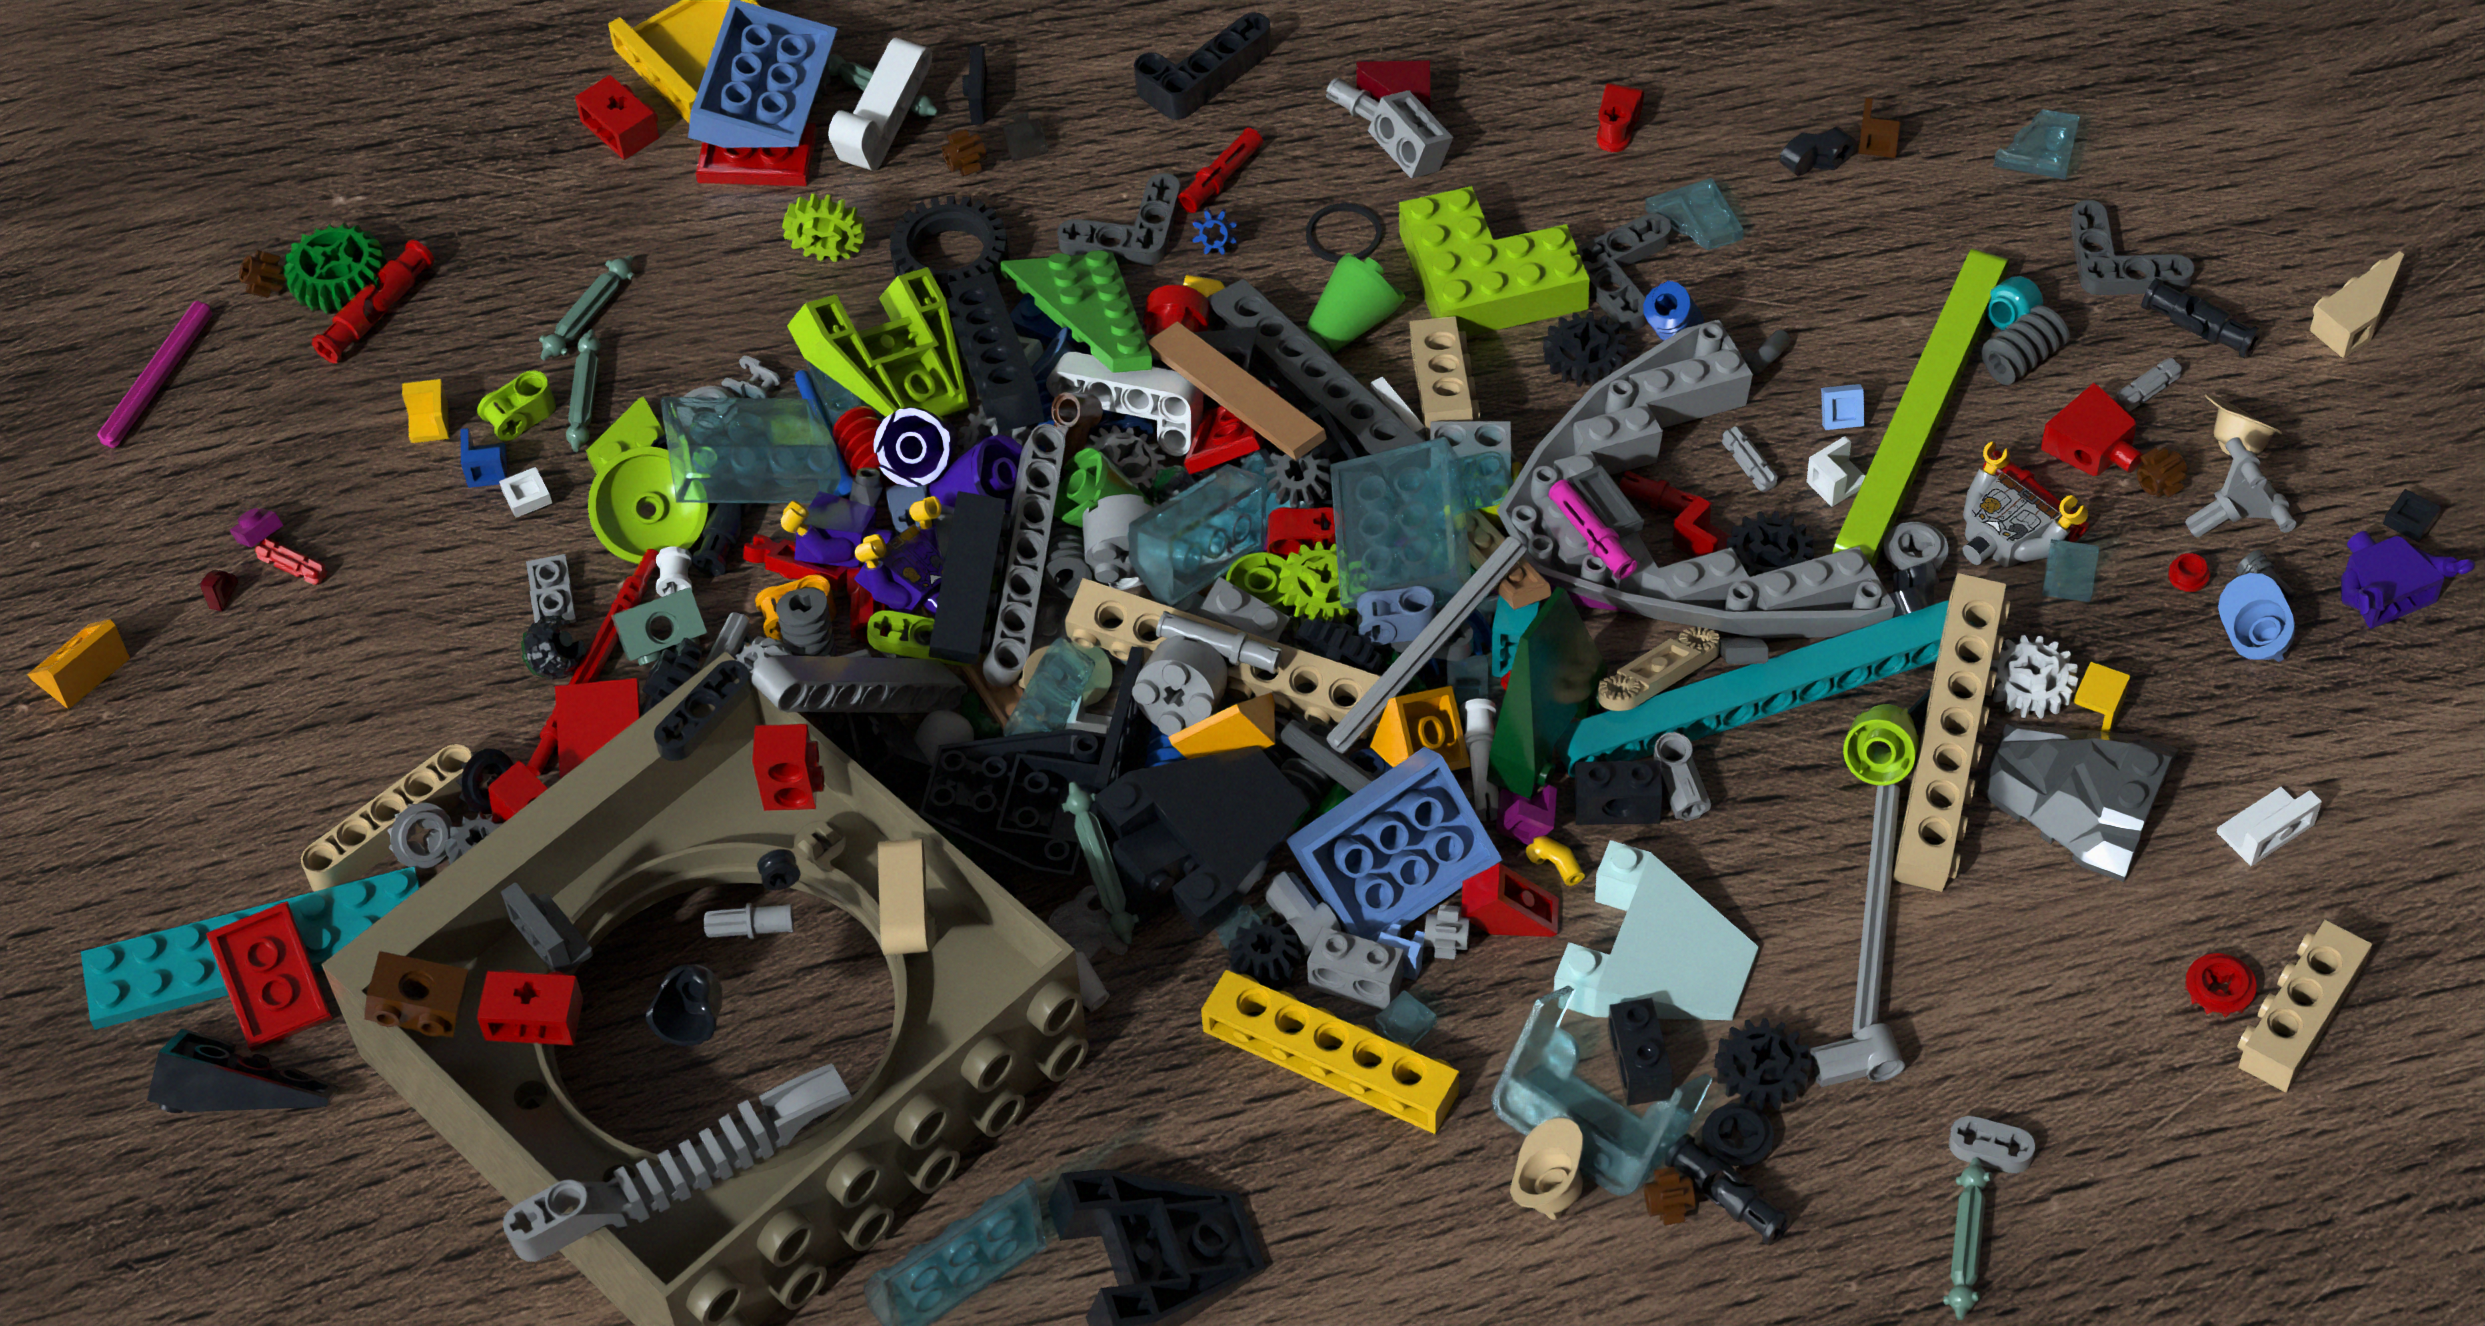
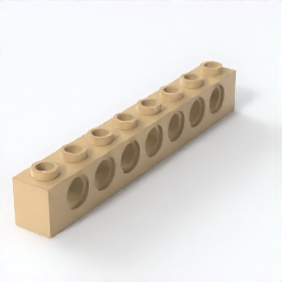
M1961 573L1956 575L1946 612L1892 877L1893 881L1942 892L1947 878H1956L1961 854L1954 853L1956 840L1963 841L1968 817L1961 815L1963 803L1970 805L1975 787V780L1968 779L1970 767L1977 768L1982 751V743L1975 742L1977 731L1984 732L1990 709L1982 705L1984 695H1992L1997 672L1990 670L1991 660L1998 661L2004 636L1996 634L1998 624L2005 625L2010 608V601L2003 600L2006 584ZM1969 621L1977 622L1982 627L1972 626ZM1961 657H1970L1975 663L1966 662ZM1953 692H1962L1969 698H1960ZM1946 728H1955L1962 734H1952ZM1939 764H1948L1952 766L1955 771L1944 770L1939 766ZM1932 800L1942 801V802H1944L1948 807H1947V808L1937 807V806H1935L1931 801H1932ZM1924 837H1933L1940 842V845L1929 844L1924 840Z
M1082 578L1065 619L1067 637H1070L1077 645L1084 648H1094V646L1109 650L1114 657L1124 661L1128 660L1131 646L1144 649L1145 663L1154 649L1167 638L1159 637L1155 641L1148 642L1140 637L1146 632H1156L1159 619L1164 611L1236 635L1238 632L1247 633L1249 639L1283 649L1280 664L1275 672L1277 676L1272 680H1262L1257 677V674L1264 669L1241 662L1239 665L1227 667L1226 692L1241 700H1248L1249 698L1272 693L1276 712L1287 713L1292 711L1304 715L1307 721L1315 725L1327 726L1331 724L1337 726L1381 677ZM1108 619H1117L1122 622L1120 626L1113 629L1102 626ZM1302 683H1310L1316 687V690L1305 694L1299 692L1296 687ZM1341 696H1349L1356 702L1351 706L1343 707L1338 705L1335 700ZM1384 711L1359 739L1374 737Z

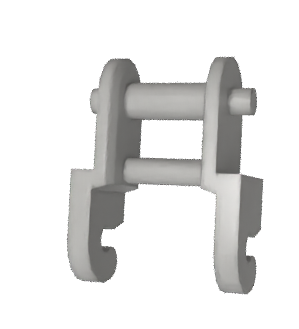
M743 356L739 363L744 369L749 365L751 373L754 374L748 382H738L731 378H725L721 385L726 390L732 388L733 395L738 398L744 399L747 396L756 401L765 402L768 399L765 392L771 385L778 386L781 380L776 372L762 367L761 361L749 356ZM757 379L764 381L760 387L753 385Z

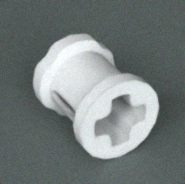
M676 546L666 547L660 550V553L656 556V563L660 568V578L656 582V591L661 597L689 587L692 590V582L688 578V568L692 564V555L687 549Z

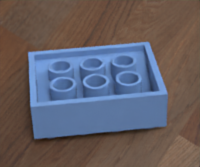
M730 0L690 113L688 138L723 148L798 147L837 33V28L740 0Z
M1423 747L1286 839L1304 872L1347 934L1377 942L1381 932H1387L1392 923L1401 925V928H1403L1462 888L1464 880L1496 865L1502 860L1444 758L1427 747Z

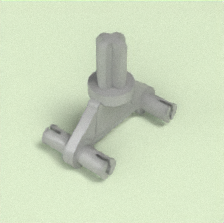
M2238 437L2227 441L2225 448L2233 458L2232 465L2223 488L2214 493L2217 500L2186 519V525L2193 536L2200 537L2229 518L2235 523L2244 517L2274 519L2281 532L2292 531L2296 526V521L2288 511L2289 503L2285 496L2276 493L2271 482L2263 476L2259 469L2260 461L2253 451H2248L2243 445L2242 440Z

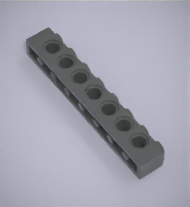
M1243 278L1207 297L1210 304L1209 327L1213 331L1259 328L1251 366L1275 386L1302 413H1308L1323 403L1367 473L1388 492L1427 471L1426 453L1428 447L1423 436L1419 432H1413L1403 423L1397 412L1390 411L1379 401V398L1372 390H1367L1362 386L1349 369L1342 368L1327 349H1321L1312 341L1306 330L1299 329L1292 323L1287 314L1282 309H1277L1271 304L1260 289H1255Z

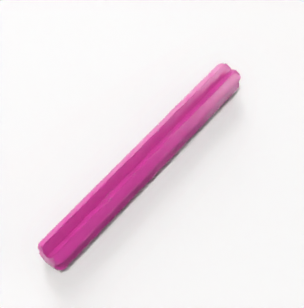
M200 301L193 302L98 432L97 436L104 446L107 445L115 448L124 438L211 318L212 311L208 304Z

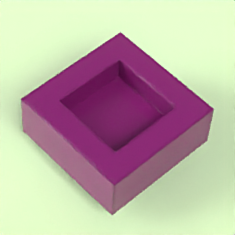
M254 508L242 514L238 518L239 524L231 528L230 532L237 543L252 548L282 527L283 524L275 512L263 508Z

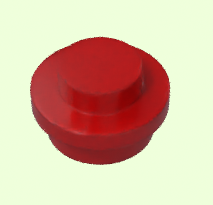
M2185 553L2178 556L2170 564L2168 570V578L2171 584L2185 592H2196L2203 589L2210 577L2206 561L2201 556L2193 553Z

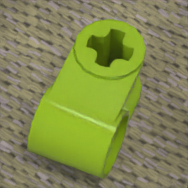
M532 370L520 374L516 379L500 389L487 394L480 401L477 413L484 421L490 422L494 426V432L500 440L511 441L530 427L549 418L556 409V402L545 374Z

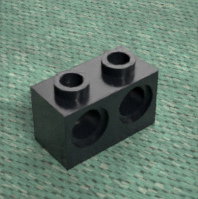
M1646 998L1609 1005L1607 1032L1627 1106L1670 1099L1672 1069L1653 999Z

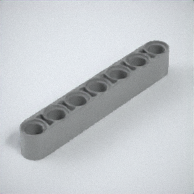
M1041 424L1034 428L1020 455L1010 512L1012 517L1009 535L1005 540L1003 551L1005 552L1001 576H999L996 590L998 591L995 614L992 615L990 624L989 648L983 663V674L986 680L996 687L1005 688L1011 686L1021 674L1029 657L1065 448L1063 433L1051 424ZM1037 445L1046 447L1049 452L1041 451ZM1030 479L1039 481L1044 488L1035 486ZM1024 515H1030L1037 520V523H1032L1028 521L1024 517ZM1017 550L1027 552L1032 559L1022 557ZM1011 586L1020 587L1025 592V595L1017 594L1012 590ZM1004 622L1015 624L1019 631L1010 630ZM998 658L1008 660L1013 668L1004 667Z
M771 656L762 661L752 675L753 685L782 712L931 713L938 709L952 711L960 705L962 694L967 693L968 690L967 685L938 659Z

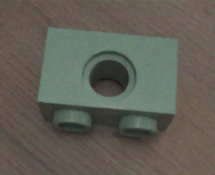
M691 587L611 615L627 660L637 659L639 665L659 659L661 656L660 650L673 645L677 646L684 637L697 644H701L698 636L707 633ZM657 616L665 617L671 624V632L663 640L654 638L650 633V623Z

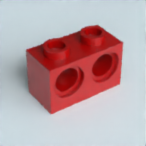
M755 725L752 763L764 811L816 809L817 792H824L825 777L823 766H819L818 741H811L808 725Z

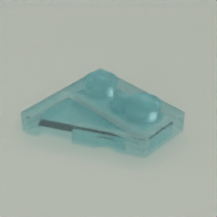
M2043 109L2032 119V123L2029 126L2023 127L2014 135V141L2005 150L2000 148L1996 152L1994 167L2066 180L2080 116Z
M1712 178L1646 198L1645 209L1647 213L1656 214L1658 212L1671 220V228L1682 235L1690 236L1695 243L1706 250H1712L1743 240L1744 229Z

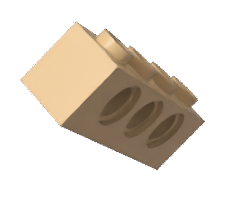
M1456 316L1409 321L1411 352L1427 445L1431 443V421H1480L1479 403L1476 400L1470 354L1467 351L1466 332L1458 331Z
M2326 920L2323 921L2316 934L2308 931L2297 951L2301 958L2296 965L2289 962L2278 980L2277 985L2282 988L2276 996L2269 993L2262 1003L2257 1015L2262 1018L2257 1027L2249 1025L2244 1031L2237 1048L2243 1050L2238 1068L2287 1093L2364 969L2372 943ZM2316 970L2323 971V972H2325L2326 974H2321V973L2317 972ZM2295 1001L2303 1002V1003L2307 1004L2308 1006L2300 1005V1004H2298V1003L2295 1002ZM2276 1033H2282L2288 1037H2281Z

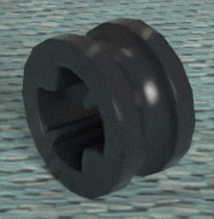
M776 849L766 853L758 860L757 868L759 874L762 875V884L768 890L775 891L789 888L801 876L799 867L796 865L795 855L791 850Z

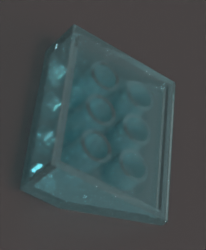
M662 397L661 399L676 503H790L791 501L812 503L819 491L834 495L841 481L836 446L814 399Z
M1441 437L1331 464L1341 606L1343 608H1357L1359 597L1373 590L1386 591L1423 586L1433 593L1435 607H1444L1471 578L1461 461L1447 438ZM1376 602L1373 603V608H1377Z
M1030 1176L1004 1194L989 1198L978 1211L965 1219L952 1222L941 1235L927 1244L917 1245L900 1262L890 1268H883L877 1271L869 1279L868 1283L863 1285L868 1308L881 1325L928 1326L1045 1249L1046 1241L1036 1182Z

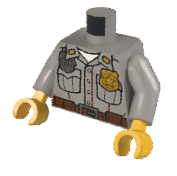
M1992 441L1983 450V456L1987 463L1984 469L1979 468L1966 495L1963 518L1967 522L1965 537L1969 542L1964 545L1963 553L1975 565L1981 564L1990 556L2003 567L2010 568L2021 561L2028 562L2051 556L2070 533L2069 527L2071 524L2079 525L2087 520L2088 510L2082 505L2076 513L2070 514L2071 509L2078 502L2075 496L2070 495L2061 501L2059 506L2060 512H2058L2004 472L1996 476V470L2006 467L2010 462V453L2005 448L2000 459L1991 460V455L1996 448V443Z

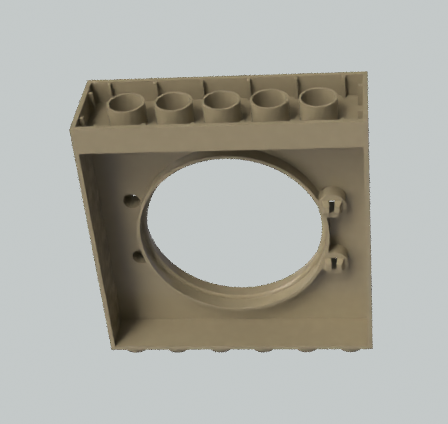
M726 651L322 964L359 1055L515 1206L564 1180L607 1183L616 1178L613 1171L623 1166L630 1179H633L640 1175L636 1166L638 1162L646 1159L651 1169L661 1165V1162L657 1156L658 1154L635 1148L611 1137L595 1127L585 1117L568 1094L561 1079L556 1062L554 1044L485 1041L477 1015L487 971L503 972L508 969H515L524 973L548 974L552 972L510 920L501 893L502 890L516 882L526 895L532 892L537 897L544 893L549 894L593 950L601 940L627 919L647 907L674 895L719 884L762 883V875L759 874L757 868L758 860L770 851L787 849L794 853L796 865L801 873L799 880L789 888L810 893L845 910L870 931L882 950L878 842L923 838L926 861L929 951L884 955L892 975L895 992L893 1030L883 1057L871 1076L852 1097V1100L846 1102L838 1111L822 1123L792 1138L789 1145L785 1147L782 1145L774 1150L775 1154L771 1157L764 1159L761 1156L753 1160V1166L745 1170L742 1166L733 1170V1176L724 1181L722 1177L711 1181L713 1186L704 1191L700 1187L691 1191L692 1196L681 1202L680 1198L670 1202V1208L662 1212L658 1208L648 1213L650 1218L639 1223L638 1219H625L628 1228L617 1232L614 1224H607L559 1250L636 1326H759L782 1305L790 1310L805 1305L817 1294L824 1284L827 1276L826 1267L850 1246L856 1251H863L877 1243L891 1226L894 1218L893 1209L917 1188L922 1193L928 1194L944 1185L955 1172L960 1161L959 1152L982 1132L988 1137H995L1005 1132L1021 1114L1025 1104L1024 1096L1047 1076L1052 1081L1058 1082L1071 1075L1082 1063L1089 1046L1075 949L798 712L780 711L753 685V674L750 671L752 690L749 696L689 757L680 761H669L659 754L654 739L655 728L718 664L727 660H735ZM737 678L733 682L737 684L739 682V679ZM728 680L724 681V685H726V684L729 683L730 681H728ZM700 704L693 709L692 714L697 717H705L710 715L715 707L711 704ZM755 725H808L811 741H818L819 766H823L825 777L824 792H817L816 809L764 811L752 763ZM682 735L675 740L680 742L683 739ZM669 737V738L667 739L668 743H669L671 740H673L674 738ZM379 951L469 969L466 993L454 1038L442 1035L428 1036L418 1030L398 1026L385 1027L374 1021L364 1020L366 996ZM580 965L565 974L574 975ZM409 997L415 1000L422 999L419 997ZM532 1103L536 1106L534 1109H527ZM579 1205L569 1207L564 1213L573 1212Z

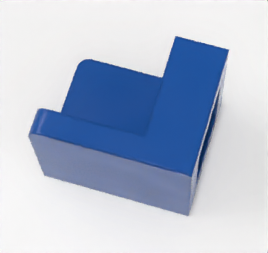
M469 428L461 429V466L468 488L500 484L499 481L507 478V450L505 444L497 443L474 446Z

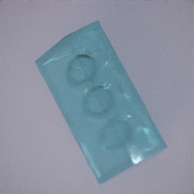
M1227 464L1129 523L1127 534L1129 561L1158 603L1173 608L1216 581L1218 577L1226 575L1232 564L1239 558L1264 550L1266 540V477Z

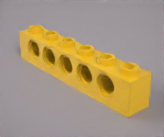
M1225 970L1201 1009L1203 1032L1433 1134L1437 1133L1459 1094V1071L1455 1070L1448 1062L1438 1058L1430 1059L1416 1053L1409 1045L1403 1042H1391L1377 1036L1364 1025H1352L1345 1022L1325 1008H1313L1298 1001L1292 994L1285 991L1277 992L1267 988L1246 974L1238 975ZM1251 1012H1260V1013H1262L1261 1015H1258V1016H1249V1015H1247V1014H1249V1013H1251ZM1289 1029H1299V1030H1301V1031H1299V1032H1297V1033H1288V1032H1286V1031L1289 1030ZM1331 1045L1340 1047L1336 1050L1324 1049L1325 1047ZM1369 1062H1373V1063L1379 1064L1378 1066H1375V1067H1365V1066H1363V1064L1369 1063ZM1409 1079L1417 1081L1416 1084L1412 1085L1402 1082Z

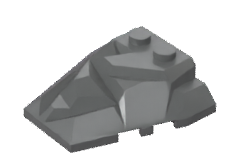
M2006 723L1977 786V793L2018 822L2026 819L2041 830L2040 837L2050 845L2056 840L2073 852L2072 860L2081 867L2124 882L2138 850L2142 830L2161 786H2165L2178 756L2179 748L2139 734Z

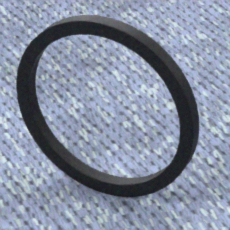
M1339 203L1329 205L1317 211L1308 221L1306 241L1309 248L1318 257L1329 262L1338 263L1343 256L1323 251L1315 244L1311 235L1317 221L1327 214L1338 211H1351L1365 216L1372 222L1376 230L1375 238L1365 250L1353 254L1359 260L1371 255L1381 241V225L1378 218L1370 210L1356 204Z

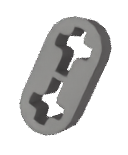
M1965 1116L1956 1120L1951 1127L1949 1136V1148L1957 1158L1970 1163L1973 1158H1979L1981 1166L2007 1173L2025 1171L2031 1165L2035 1152V1142L2027 1131L1975 1116ZM1967 1133L1975 1134L1973 1145L1964 1143ZM2011 1144L2019 1146L2017 1157L2008 1154Z

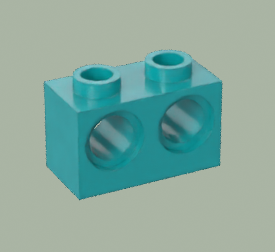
M1499 594L1492 632L1493 677L1502 678L1512 669L1520 637L1540 611L1541 600L1514 610Z

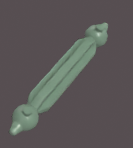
M837 54L829 55L825 68L829 69L831 76L840 75L846 83L865 91L874 74V71L855 62H845ZM916 95L909 108L919 117L937 116L939 113L933 106V101L925 95Z
M631 255L613 261L608 259L605 265L609 267V272L601 274L556 325L555 334L542 335L539 341L543 347L540 356L542 360L561 354L566 356L569 349L565 348V343L574 340L618 290L619 281L626 280L627 278L632 280L635 274L631 272L633 261Z
M589 330L578 342L580 354L576 358L568 415L571 426L566 431V439L571 444L574 452H578L589 439L587 426L591 423L599 365L596 355L601 349L600 340L595 336L594 330Z
M1075 781L1069 783L1067 801L1062 804L1064 812L1070 811L1076 815L1075 831L1102 907L1111 915L1109 924L1104 925L1106 932H1113L1115 935L1120 936L1125 944L1132 943V930L1135 923L1139 922L1137 914L1131 915L1125 911L1126 895L1099 819L1090 811L1092 802H1095V794H1088L1086 791L1081 790Z
M1973 1158L1970 1165L1963 1170L1961 1176L1956 1177L1957 1185H1962L1965 1189L1958 1200L1951 1279L1954 1287L1950 1290L1949 1295L1944 1296L1943 1300L1945 1305L1950 1304L1955 1310L1958 1320H1963L1967 1311L1973 1308L1975 1302L1981 1300L1980 1292H1974L1972 1287L1978 1279L1986 1201L1982 1190L1986 1187L1988 1181H1992L1993 1177L1991 1172H1985L1981 1167L1979 1158Z

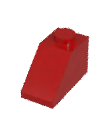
M1498 863L1463 881L1461 917L1470 918V923L1491 935L1553 937L1558 934L1559 898L1506 866Z

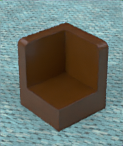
M1866 97L1858 154L1896 158L1900 121L1872 118L1873 98Z

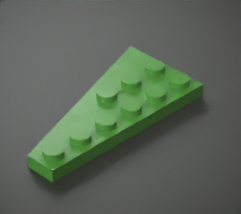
M1095 250L1088 252L1086 255L1069 256L1064 253H1056L1050 255L1049 258L1001 261V275L1006 280L1014 279L1017 289L1022 294L1030 293L1035 299V305L1061 328L1069 327L1072 330V337L1078 343L1086 342L1090 345L1091 354L1112 373L1152 370V355L1113 253Z

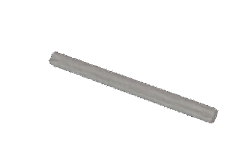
M1510 536L1504 540L1327 735V741L1334 750L1342 754L1349 750L1385 710L1388 700L1397 697L1526 554V548L1519 539Z
M1896 784L1877 786L1852 1029L1853 1037L1859 1030L1866 1026L1877 1024L1900 795V788Z

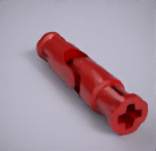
M409 240L406 243L405 251L395 261H388L376 274L380 282L379 288L376 289L375 285L369 282L368 286L361 289L333 317V324L322 335L316 334L312 338V346L315 351L328 362L338 363L341 360V353L352 342H358L388 311L389 307L414 285V279L424 269H429L434 265L435 258L430 250L417 240ZM364 310L370 312L367 317L364 314Z

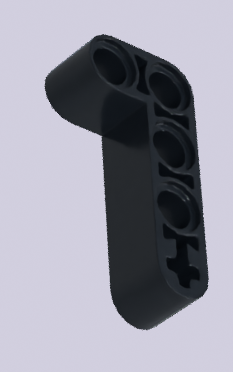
M1257 12L1241 16L1177 65L1158 53L1149 52L1138 56L1134 62L1137 95L1170 119L1180 120L1189 117L1270 55L1271 29L1269 18Z

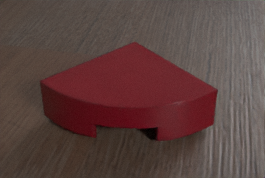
M212 570L203 578L199 585L209 609L222 611L225 608L238 583L233 573Z

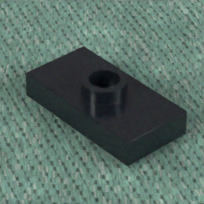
M970 46L969 74L962 77L963 96L968 97L971 125H981L986 122L988 70L985 48L983 46Z

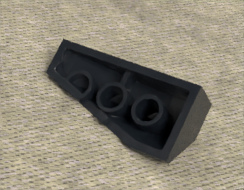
M182 1028L158 1052L147 1101L157 1103L159 1108L171 1113L327 1107L336 1096L338 1086L294 1068H284L280 1071L275 1070L269 1063L270 1058L260 1054H255L252 1057H243L234 1053L236 1045Z

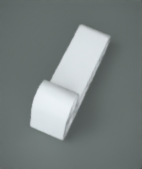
M893 38L890 41L854 113L839 110L832 118L829 127V140L840 161L871 171H876L879 168L928 73L932 60V52L929 47L900 38Z
M1068 352L1060 358L1046 381L1047 390L1054 398L1065 392L1093 394L1100 400L1103 410L1157 420L1158 444L1164 452L1172 456H1182L1189 451L1203 418L1204 392L1172 370L1152 367V370L1112 373L1093 355Z

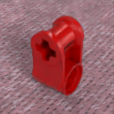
M1612 83L1606 84L1598 113L1600 126L1597 132V144L1602 150L1616 153L1628 147L1635 124L1639 121L1644 89Z
M1329 507L1277 508L1268 516L1267 552L1268 554L1280 556L1287 561L1291 552L1299 553L1301 545L1305 544L1313 551L1316 542H1321L1324 548V539H1328L1327 550H1330L1331 546L1336 544L1338 545L1337 553L1341 555L1344 551V540L1340 535L1344 526L1343 516L1339 511ZM1325 518L1328 519V530L1324 529Z

